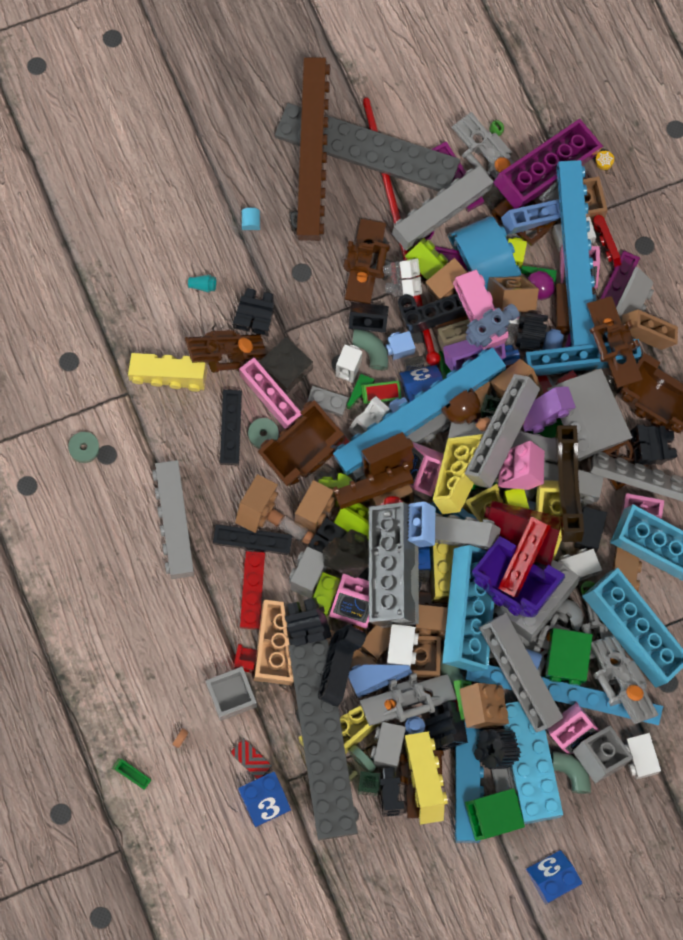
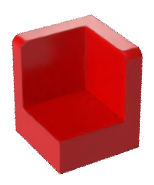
M238 644L234 670L243 666L245 672L254 674L257 650L243 648L242 644Z

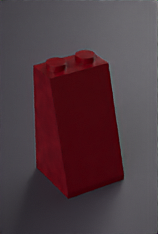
M492 501L491 506L486 507L484 518L494 521V525L501 528L499 536L516 545V548L531 517L550 525V529L535 562L551 566L560 532V516Z

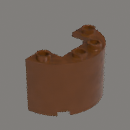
M644 352L637 364L643 380L624 386L621 390V398L634 410V414L637 417L649 420L652 426H665V429L680 434L683 432V383L658 369L661 362Z
M311 400L303 406L304 410L300 412L302 415L295 419L294 425L290 429L286 428L280 433L278 440L267 439L261 444V449L258 450V453L286 486L294 485L300 481L298 478H307L333 456L335 449L339 446L338 443H342L345 440L344 433L315 400L313 402Z

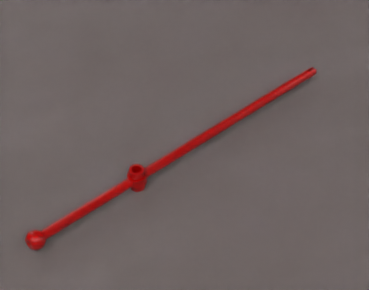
M365 97L363 105L369 128L378 132L370 99ZM381 173L395 224L401 218L390 176ZM400 244L403 259L408 260L405 255L409 252V249L405 250ZM421 295L413 296L417 307L423 306ZM427 329L422 331L428 352L426 362L429 365H436L440 362V355L435 351L430 330Z

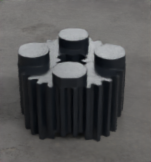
M529 312L521 315L519 328L522 329V332H518L516 346L519 349L527 351L543 350L540 344H543L547 324H544V322H547L548 316Z
M488 729L481 731L478 737L479 740H477L478 744H476L477 749L474 751L475 759L480 760L479 762H482V766L485 765V768L488 769L511 767L521 757V751L517 747L518 743H516L517 739H515L516 733L510 729Z

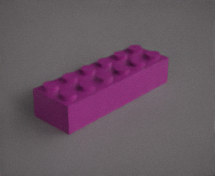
M579 118L500 172L493 183L514 209L521 208L548 190L558 180L557 164L559 161L581 160L583 166L596 157L603 145Z

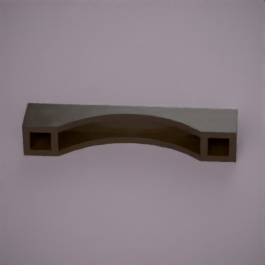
M577 425L557 426L555 441L562 542H582L584 523L579 492Z

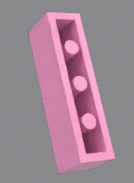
M477 269L455 278L453 285L470 322L475 319L479 321L483 318V314L490 309L493 311L497 309L494 308L492 295L486 290L484 278L481 274L479 275ZM508 331L501 337L497 335L492 337L493 341L486 347H482L483 350L504 344L508 338Z
M255 358L251 359L239 369L240 377L285 429H290L294 425L295 419L302 415L300 410Z

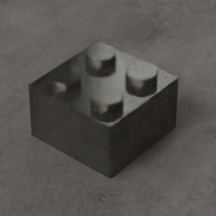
M287 337L259 362L286 395L313 369V361Z

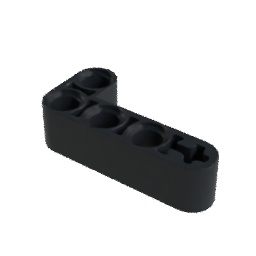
M404 294L398 299L400 314L406 329L410 333H418L467 315L458 294L421 307H417L415 299L409 294ZM406 304H410V305H411V306L408 307V308L403 307V306L406 305ZM448 307H452V308H453L452 310H449V311L445 310V309L448 308ZM429 314H435L433 317H428ZM412 320H417L416 323H409Z
M348 624L333 634L318 691V699L335 707L340 705L344 697L354 651L361 648L366 639L365 632Z

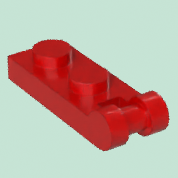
M596 215L593 219L595 231L601 234L599 240L602 247L606 246L607 248L605 252L608 262L612 261L614 267L620 266L621 258L605 218L602 215Z

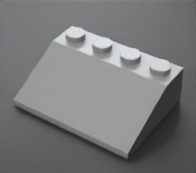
M602 368L548 388V391L554 387H569L576 408L571 410L568 416L560 419L563 425H577L579 461L632 439Z
M552 560L551 566L565 574V579L535 617L514 616L503 605L500 607L494 603L493 616L497 617L506 613L516 632L529 642L534 640L579 582V575L555 560ZM535 561L533 563L543 570L547 567V565Z

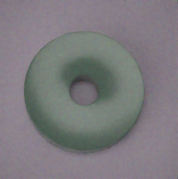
M259 418L253 421L248 429L249 441L258 449H261V444L267 439L278 440L279 437L277 425L268 418ZM265 431L267 435L261 436L260 432Z
M89 432L75 434L68 444L71 457L79 463H89L99 454V442ZM82 445L87 446L86 450H81L80 448Z
M353 745L348 750L352 758L369 774L376 768L368 756L356 745Z

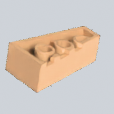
M264 600L261 610L253 681L292 686L294 679L288 646L289 638L284 602Z

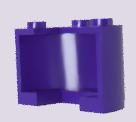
M499 536L473 569L474 582L492 597V601L500 607L503 605L514 616L535 617L565 579V574L550 565L543 570L533 564L517 598L498 589L517 549L516 545Z

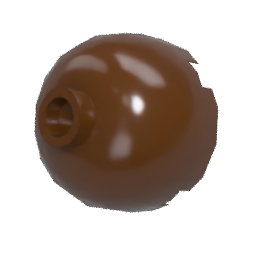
M470 388L469 392L465 390L449 401L451 406L448 408L444 406L441 410L452 423L461 425L467 422L469 425L477 419L476 414L479 412L481 404L477 394Z

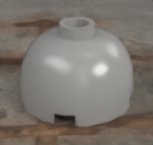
M566 599L555 612L559 614L557 625L578 632L583 624V614L578 603Z

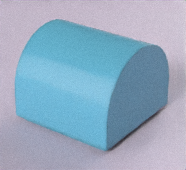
M257 208L243 209L241 211L242 230H260V210Z

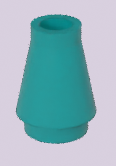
M211 274L189 277L188 288L208 293L216 290L217 280Z

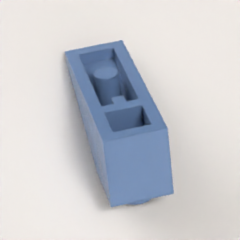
M559 199L509 210L501 217L506 234L523 232L561 219Z
M356 665L350 669L348 677L358 698H361L389 685L390 680L396 679L397 681L413 672L409 665Z

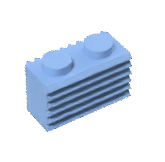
M427 502L410 503L408 505L410 508L408 509L409 538L407 540L418 547L434 546L436 507Z

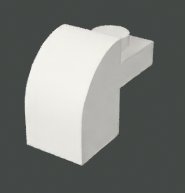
M374 397L365 411L354 419L348 430L354 436L358 433L363 434L371 424L381 422L390 408L379 398Z

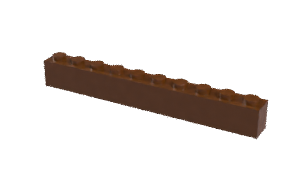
M304 57L297 237L298 240L321 241V235H324L325 225L322 223V217H325V205H322V199H326V188H323V181H326L327 172L324 170V163H327V152H324V145H328V134H325V128H328L329 119L326 117V110H329V99H326V93L330 92V82L327 81V75H330L331 67L330 64H327L326 57Z

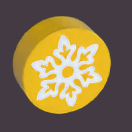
M609 151L599 152L595 159L596 166L601 170L610 169L614 163V156Z

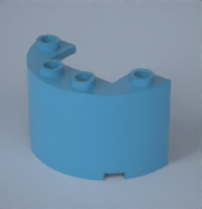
M488 216L447 234L453 249L459 251L468 271L471 272L477 269L479 275L483 276L486 290L489 277L521 275L520 268L516 265L513 253H515L514 247L511 242L508 243L504 227H500L494 217Z

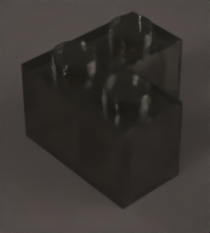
M351 529L342 539L335 537L323 549V565L357 578L369 566L367 535Z

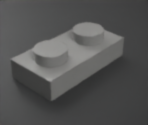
M312 386L307 402L315 400L324 411L343 417L349 397Z

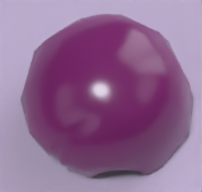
M537 271L527 278V280L539 288L537 300L549 299L554 293V280L547 272Z

